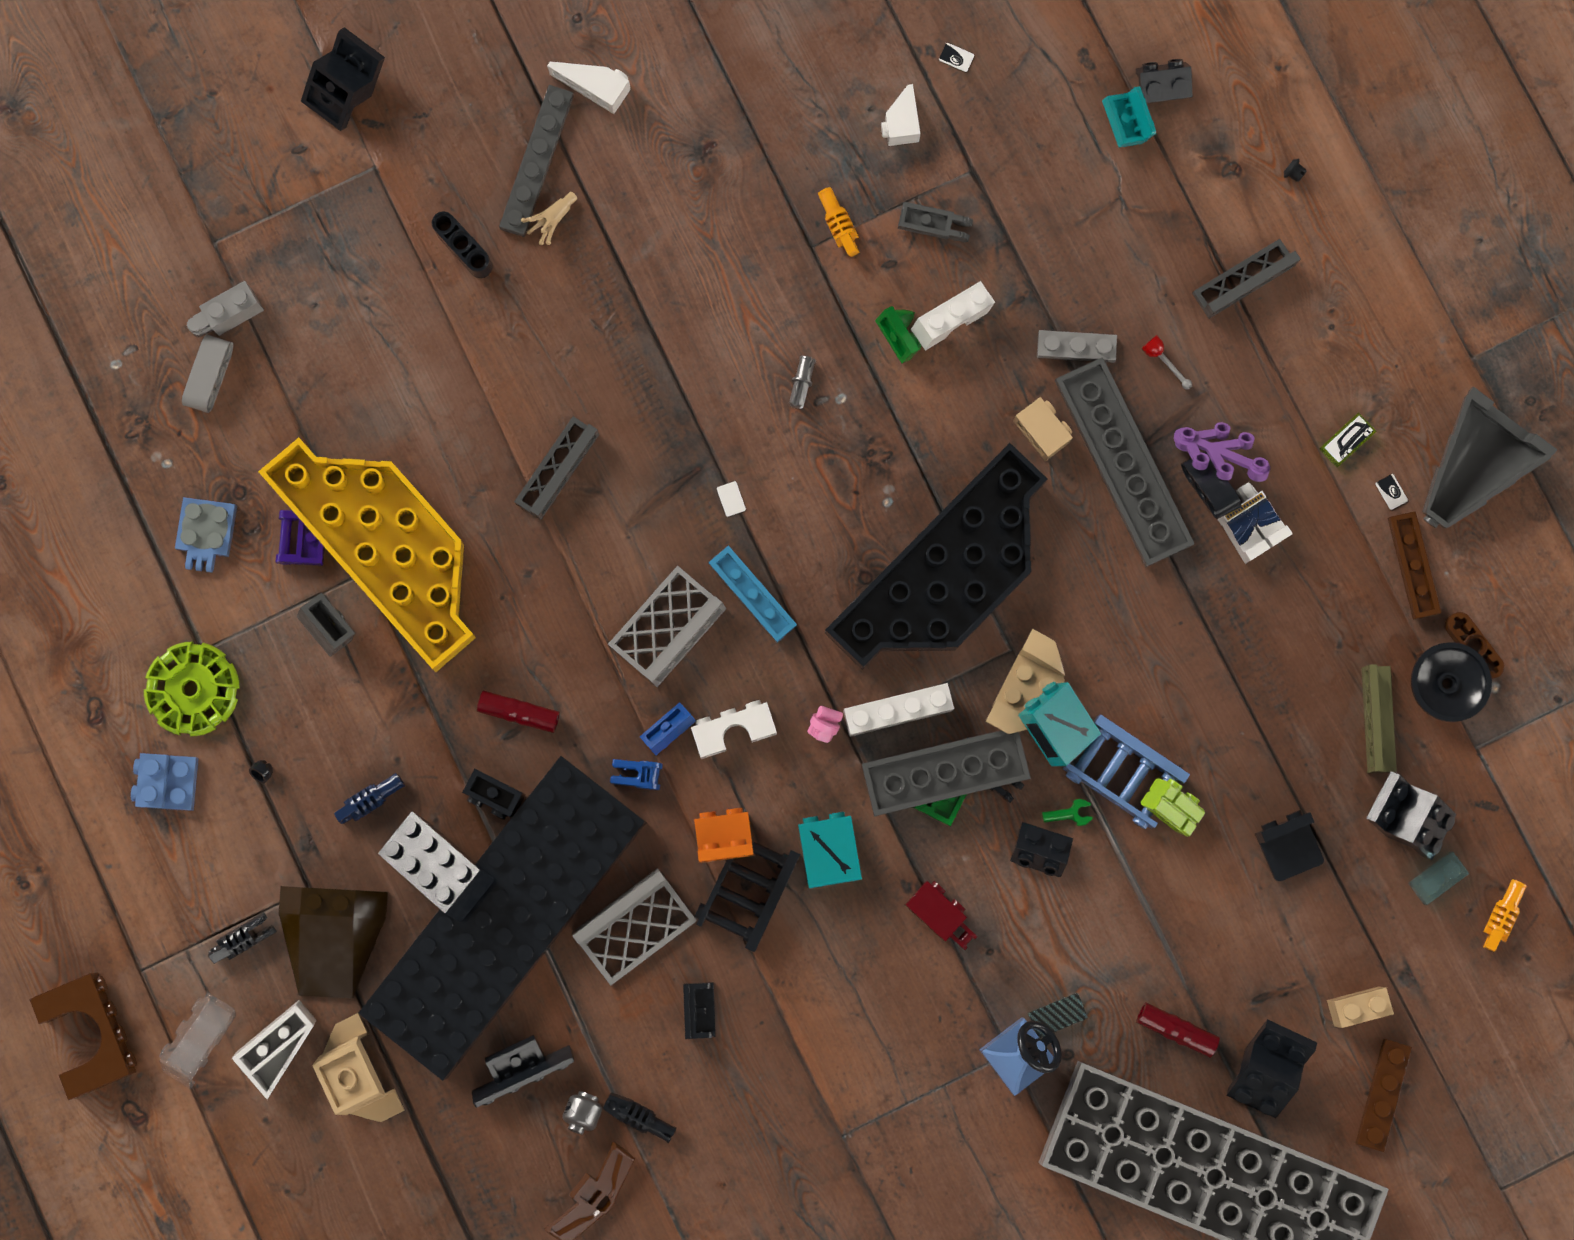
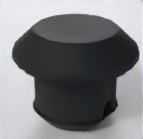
M1300 159L1292 160L1284 171V178L1289 176L1296 182L1301 180L1307 171L1299 164Z

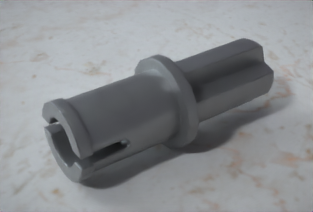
M800 356L796 377L792 378L794 385L789 403L794 408L801 409L804 407L808 387L812 386V381L810 380L816 360L809 356Z

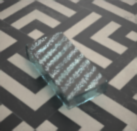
M1077 992L1027 1013L1030 1021L1041 1022L1053 1032L1088 1018ZM1034 1029L1039 1038L1045 1036L1039 1030Z

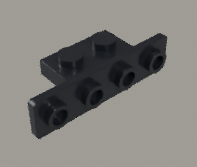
M532 1035L485 1057V1063L494 1080L472 1090L474 1106L477 1108L481 1105H489L498 1097L507 1093H514L530 1082H538L547 1074L567 1068L574 1062L570 1045L545 1056L535 1036Z

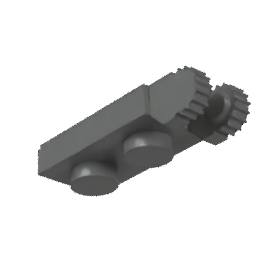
M903 202L898 229L947 240L950 238L954 241L968 242L970 235L965 232L951 230V224L971 227L973 219L956 215L951 211Z

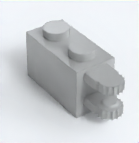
M243 281L200 305L201 312L190 318L186 326L197 337L215 331L220 336L261 313L264 309L252 288L246 281Z

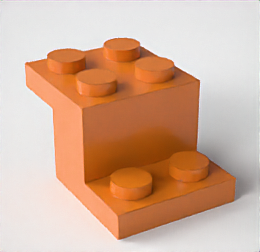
M742 808L726 810L727 815L717 816L715 811L699 813L700 818L694 819L698 845V860L700 863L754 856L748 812H743Z

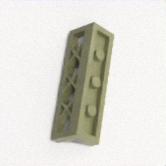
M1377 664L1362 667L1367 773L1397 772L1391 667L1377 666Z

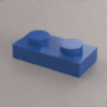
M679 702L645 731L640 738L657 755L685 732L696 720Z

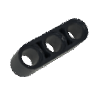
M442 211L435 214L432 219V227L438 238L476 278L489 276L492 271V263L486 251L449 212ZM442 223H451V227L448 230H439ZM465 240L469 242L465 249L460 250L456 248L460 241ZM478 259L486 261L485 265L481 268L473 267L474 262Z
M1192 458L1181 463L1185 477L1216 519L1241 508V501L1228 480H1221L1217 477V470L1211 459L1205 470L1195 469L1192 465Z

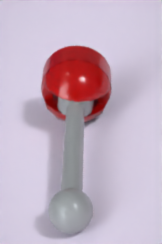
M1158 335L1141 348L1150 357H1160L1182 382L1184 389L1192 387V381L1185 379L1163 354L1164 344Z

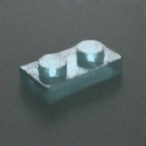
M1450 852L1408 884L1422 903L1428 905L1470 873L1455 853Z

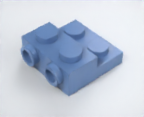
M140 753V759H135L133 765V772L135 775H138L137 785H133L131 789V800L135 801V807L194 811L198 758Z

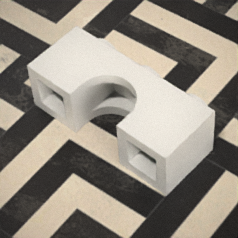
M980 281L919 317L911 330L924 350H927L944 340L960 325L965 323L967 326L986 315L995 301Z
M760 700L750 702L745 705V710L736 712L735 708L720 713L721 717L711 720L710 716L696 720V726L691 727L701 759L727 751L724 744V735L729 728L734 726L746 729L752 743L777 735L767 702L761 704Z

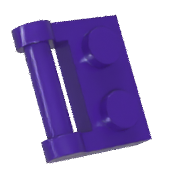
M280 510L279 554H276L275 563L323 566L325 547L292 510ZM296 520L299 521L296 554H289L292 521Z

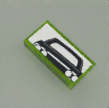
M1358 412L1319 449L1336 467H1339L1377 431Z

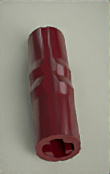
M484 690L480 695L477 705V712L551 733L555 732L560 716L559 711Z
M1147 1002L1141 1007L1136 1019V1023L1209 1058L1214 1055L1220 1041V1037Z

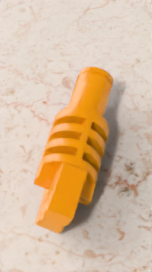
M831 187L818 192V196L826 211L825 220L838 248L844 246L850 257L859 254L860 252L854 241L859 236L846 209L840 207Z
M1514 879L1511 880L1503 899L1496 903L1483 931L1488 934L1483 948L1495 952L1500 940L1507 941L1520 913L1518 905L1527 885Z

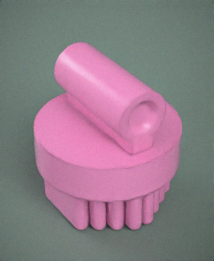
M820 706L818 712L814 713L810 720L811 725L807 731L808 734L816 738V740L829 743L840 729L838 723L842 720L843 713Z

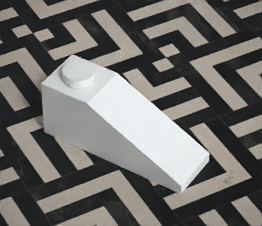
M551 61L547 65L551 76L615 114L631 90L627 75L617 69L613 71L608 67Z

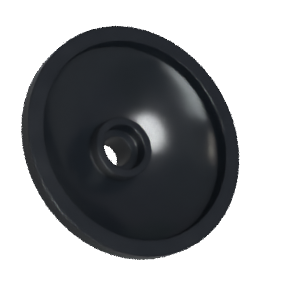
M1447 642L1435 645L1420 655L1412 669L1411 689L1417 704L1428 715L1445 722H1459L1475 716L1484 708L1491 694L1492 678L1487 663L1478 652L1464 644ZM1444 679L1448 680L1450 683L1448 689L1444 688L1442 685Z

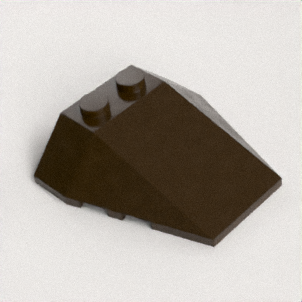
M281 886L278 913L298 995L354 998L370 954L375 947L379 932L386 920L388 892Z

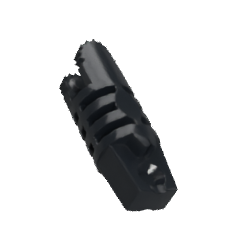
M264 912L219 938L216 941L218 945L208 952V957L213 964L226 957L231 960L276 933L275 927L271 925L255 934L253 928L262 924L267 919Z

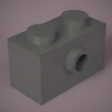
M322 593L303 605L297 614L299 621L330 657L349 644L355 635V632L346 623L342 613L335 609Z

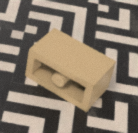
M1039 397L1018 413L1013 422L1044 461H1047L1068 445L1073 437L1070 435L1072 430L1064 421L1060 422L1054 415L1056 410L1047 400L1044 402Z
M1374 987L1327 1000L1334 1027L1344 1028L1394 1014L1386 987Z

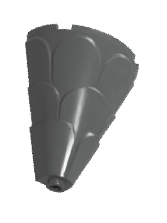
M1471 387L1463 399L1452 434L1449 435L1440 466L1435 470L1422 510L1426 515L1423 520L1434 528H1437L1438 525L1448 528L1486 505L1487 500L1512 486L1518 479L1548 461L1557 451L1555 447L1539 435L1527 432L1494 407L1493 404L1495 402L1475 387Z

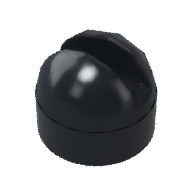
M265 760L257 761L249 769L250 775L262 784H265L273 773L272 765L270 763L266 764Z

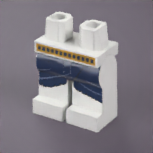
M1249 482L1236 490V493L1243 502L1241 508L1218 519L1245 564L1293 534L1289 527L1285 526L1278 517L1263 491L1258 493Z

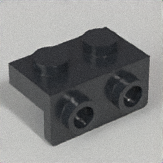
M1183 59L1168 60V64L1158 65L1157 62H1148L1142 64L1141 68H1136V74L1139 76V86L1146 99V103L1193 97L1191 66L1183 62Z
M1022 822L1010 861L1017 863L1021 867H1029L1041 871L1049 876L1061 877L1068 863L1073 838Z

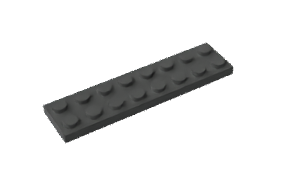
M1103 357L1056 378L1055 383L1145 567L1193 546L1195 543Z

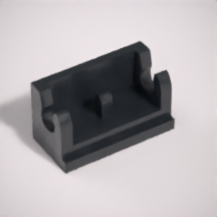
M714 982L684 983L685 1039L716 1037Z

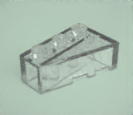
M208 992L204 998L199 997L191 1009L193 1014L189 1020L181 1022L175 1032L177 1037L172 1044L167 1043L159 1055L161 1058L159 1062L163 1072L189 1089H192L195 1084L192 1080L201 1066L203 1068L209 1061L207 1059L208 1055L215 1045H219L236 1017L234 1008Z

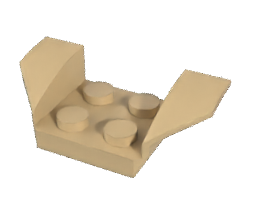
M1032 629L993 703V708L986 720L987 723L1007 734L1027 730L1018 716L1025 709V704L1033 698H1038L1043 693L1042 689L1049 683H1064L1065 681L1061 658L1054 640Z
M357 1013L335 1024L323 1054L317 1058L312 1066L335 1115L352 1114L383 1122L405 1110L395 1088L385 1093L360 1040L369 1035L360 1014Z

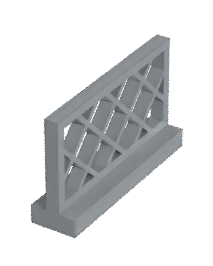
M677 566L608 645L653 685L658 687L722 615L726 607L723 602ZM680 575L686 580L687 590L672 592V582ZM690 584L697 590H691ZM703 594L708 600L702 607L692 608L691 595ZM687 595L688 608L673 610V596ZM661 597H669V610L655 611L656 600ZM688 613V623L684 627L674 628V614ZM669 615L670 628L656 629L655 616ZM641 617H651L652 630H637V622ZM670 633L671 642L668 646L657 648L656 634ZM652 635L653 648L638 649V636ZM634 636V650L623 651L617 646L624 637ZM653 653V662L645 670L639 665V654ZM634 654L635 660L632 659L629 655Z
M657 868L572 932V936L611 986L697 920L659 868ZM663 886L670 893L669 905L653 903L655 892ZM651 896L650 902H643ZM673 898L679 906L672 905ZM636 906H649L647 921L632 919L633 909ZM653 907L668 909L666 924L651 922ZM671 909L683 911L688 920L681 925L669 924ZM629 912V918H622ZM616 921L628 922L626 937L610 935L612 924ZM631 923L647 925L644 940L629 938ZM650 926L665 927L664 938L659 942L648 940ZM608 928L607 935L600 934ZM669 928L675 929V930H673L671 933L668 934V929H669ZM595 937L606 939L604 953L592 952L587 943ZM609 939L625 941L623 956L607 954ZM628 942L644 944L643 952L639 957L626 956ZM647 944L653 945L646 951ZM597 957H603V964H601ZM606 959L622 960L621 970L611 977L605 969ZM625 961H632L627 966H625Z

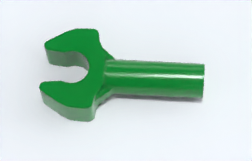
M1083 799L1073 800V805L1069 809L1042 812L1043 823L1071 819L1077 826L1086 825L1093 817H1080L1078 809L1090 806L1091 803Z

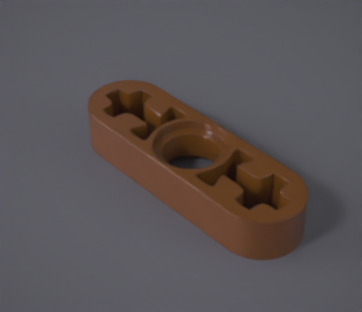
M1456 612L1448 616L1445 621V629L1453 641L1468 646L1470 639H1477L1481 643V650L1478 653L1482 656L1487 652L1489 655L1484 657L1488 663L1494 662L1496 665L1493 668L1495 673L1493 671L1490 672L1491 678L1494 679L1501 676L1504 672L1503 660L1472 619L1463 612ZM1454 619L1457 621L1462 620L1464 624H1462L1461 627L1464 630V632L1467 633L1471 630L1473 634L1466 636L1462 640L1460 636H1463L1465 634L1460 628L1456 630L1454 629Z

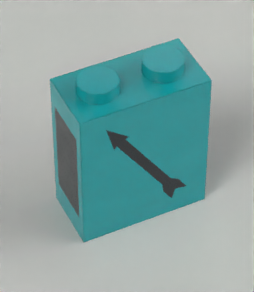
M1052 682L1042 689L1043 693L1038 698L1028 701L1024 706L1025 709L1018 716L1051 767L1067 766L1101 733L1068 682Z
M845 812L829 814V819L819 821L818 816L803 818V824H798L808 888L862 880L851 816H845Z

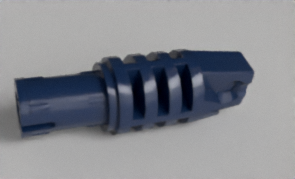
M395 773L378 785L375 783L370 784L345 800V806L335 812L334 815L341 824H345L351 819L358 821L382 806L386 801L385 798L404 787L405 784L401 777Z

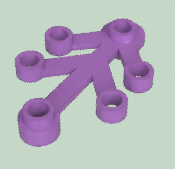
M1223 422L1217 423L1214 429L1195 431L1192 428L1185 427L1175 431L1174 441L1176 447L1182 451H1188L1195 469H1207L1211 459L1217 470V477L1221 480H1230L1234 467L1229 463H1225V459L1247 468V475L1253 481L1262 482L1268 478L1270 465L1266 459L1258 457L1252 460L1230 451L1251 449L1255 439L1252 434L1243 432L1239 435L1238 439L1213 443L1206 441L1215 438L1220 440L1228 438L1230 426ZM1199 449L1206 451L1208 455L1201 453Z

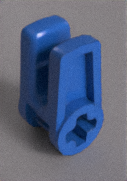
M613 759L612 766L614 768L624 769L625 771L636 770L638 771V776L624 777L621 774L619 776L613 775L610 778L611 784L660 790L658 779L659 771L663 768L662 763Z

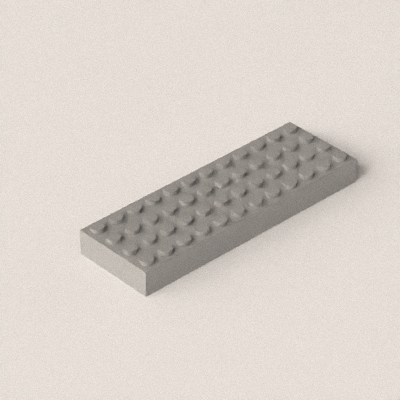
M1077 1061L1038 1162L1043 1167L1220 1240H1370L1389 1190L1377 1183L1080 1061Z

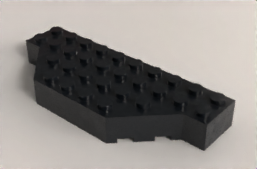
M1009 443L825 629V634L862 670L881 651H955L1031 573L1030 499L1045 485L1048 478Z

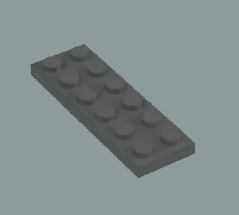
M1002 730L861 764L874 817L1031 779L1019 732L1007 734Z

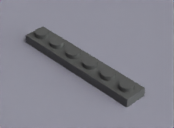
M552 85L548 86L501 219L500 230L525 237L530 222L523 223L521 219L532 217L574 97L573 92Z

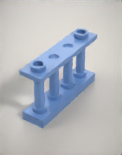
M1100 714L1094 723L1101 735L1087 747L1075 767L1071 764L1063 767V770L1067 772L1065 776L1076 784L1083 782L1134 817L1132 821L1145 830L1147 827L1155 828L1158 823L1150 818L1152 813L1145 807L1142 811H1139L1128 803L1149 770L1156 768L1163 773L1161 776L1163 780L1168 781L1170 778L1179 784H1184L1190 774ZM1111 738L1119 743L1117 745L1118 750L1096 782L1083 772L1103 742ZM1134 753L1141 758L1139 761L1141 764L1118 797L1108 790L1106 786L1126 756Z

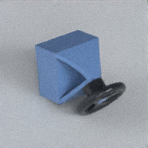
M1022 1017L979 1049L1014 1096L1044 1073L1055 1071L1062 1059L1061 1046L1053 1031L1041 1022H1027ZM1033 1029L1039 1030L1045 1036L1040 1039ZM1050 1043L1053 1048L1054 1057L1047 1049V1045Z

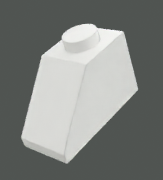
M913 84L906 86L886 112L885 122L881 123L882 137L888 139V146L919 142L920 128Z

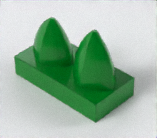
M891 306L885 309L875 322L901 364L909 361L921 349L922 345L914 333L907 330V327L913 321L915 312L905 309L895 310Z

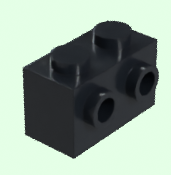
M475 768L462 792L469 796L468 802L480 808L484 803L493 808L490 813L504 820L507 816H514L526 795Z

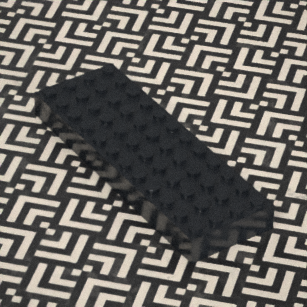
M560 756L477 861V864L495 879L462 922L448 916L440 909L358 1014L442 1081L447 1079L647 822L568 760Z

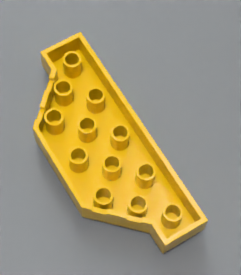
M298 437L258 471L435 672L440 670L476 638L459 619L464 544L392 461L376 462L360 459L316 457Z

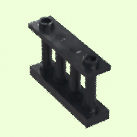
M752 841L754 854L778 864L777 867L782 869L778 878L772 877V879H769L734 862V858L727 859L706 905L703 903L699 905L694 918L698 919L696 925L700 927L707 920L743 937V941L747 942L745 948L755 952L801 854L791 850L789 855L786 853L782 855ZM730 871L765 888V892L770 893L767 902H760L759 904L721 886L727 872ZM716 896L755 913L754 916L759 918L755 927L749 926L747 928L711 911L710 909Z

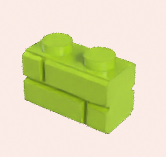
M1160 778L1156 779L1150 787V792H1147L1142 799L1141 805L1175 832L1186 837L1191 836L1196 828V823H1199L1205 814V810L1198 805L1200 800L1188 792L1186 794L1181 792L1183 786L1173 779L1169 778L1168 781Z

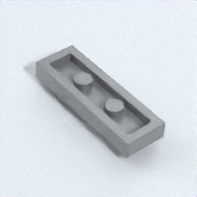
M1039 330L1037 358L1095 361L1103 357L1105 362L1115 363L1117 335Z

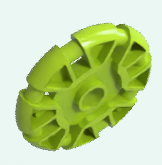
M190 641L173 645L167 649L164 655L161 657L157 656L150 665L145 677L147 679V686L144 689V699L150 715L154 714L158 720L157 723L162 728L176 735L185 733L193 737L210 733L217 729L216 726L219 723L228 720L237 705L236 692L237 689H240L237 671L233 663L230 664L226 660V654L210 644L202 643L199 645ZM192 655H199L198 663L191 662ZM175 660L178 665L170 670L168 664ZM217 664L221 670L214 674L210 668ZM158 681H166L164 691L157 690ZM190 681H194L197 684V692L192 696H187L184 691L185 685ZM219 687H226L225 697H219ZM166 703L172 708L167 713L162 708ZM212 707L215 714L208 718L204 712ZM183 714L191 716L190 723H183Z

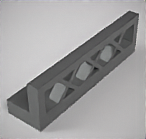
M1278 239L1196 289L1192 294L1208 319L1295 267L1301 258L1296 251L1289 253L1281 239ZM1278 248L1283 258L1276 263L1268 262L1269 252ZM1251 263L1262 265L1261 272L1254 276L1245 275L1247 265ZM1229 276L1240 278V284L1235 288H1224L1225 280ZM1208 289L1219 292L1218 298L1207 304L1202 296V293Z
M573 416L514 502L541 520L598 438V429L590 424L587 426ZM576 425L584 431L577 442L571 443L569 433ZM567 438V444H562ZM568 448L569 453L562 463L556 464L554 455L557 450ZM552 459L553 465L547 466ZM554 469V475L548 484L541 486L540 475L542 472ZM537 481L538 486L533 487V485ZM539 491L540 495L532 507L523 502L529 492Z

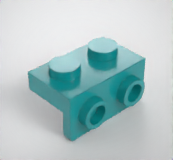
M1140 86L1134 87L1128 93L1107 96L1102 100L1118 148L1143 144L1156 134L1155 125Z

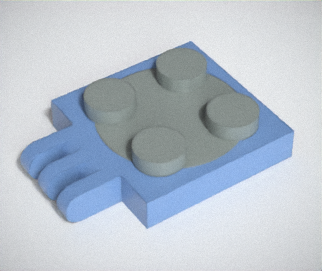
M183 497L175 549L187 551L185 569L192 570L194 560H196V571H202L204 561H207L206 572L212 573L216 555L229 557L237 505Z

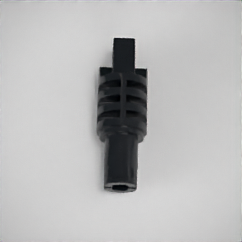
M612 1092L603 1107L605 1111L620 1122L641 1133H647L648 1131L667 1143L670 1142L677 1128L655 1117L654 1111Z

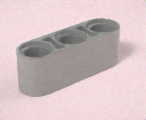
M211 335L204 336L183 392L182 405L206 413L211 412L232 356L233 342Z

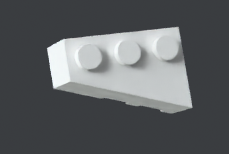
M300 1000L241 1047L232 1057L233 1061L266 1099L269 1098L316 1022L314 1016Z

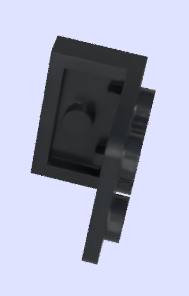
M1301 810L1286 815V821L1279 824L1276 820L1261 826L1262 831L1255 833L1274 880L1278 882L1286 880L1324 863V857L1309 825L1314 823L1311 812L1302 814Z

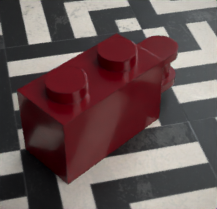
M925 881L904 905L943 941H947L950 937L966 951L968 948L966 945L972 939L975 940L978 937L963 923L967 918L963 914L966 909L955 899L950 902L943 896L946 891L937 882L933 881L930 884L928 881ZM960 926L964 932L957 938L953 933Z

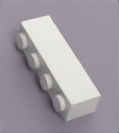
M948 683L845 708L843 713L849 736L851 737L952 712L954 706Z

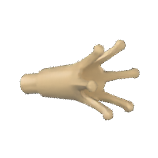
M569 192L563 199L560 198L545 211L532 217L522 218L521 221L523 223L538 220L532 228L526 231L529 235L537 228L543 226L541 229L543 235L539 245L544 244L546 236V244L550 245L551 237L557 224L570 210V206L577 200V196L573 192Z

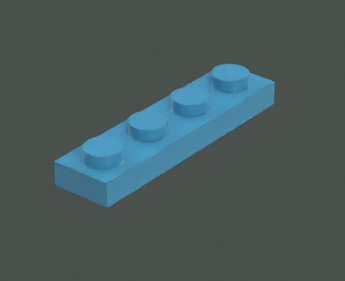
M729 545L708 562L777 643L797 626L794 620Z

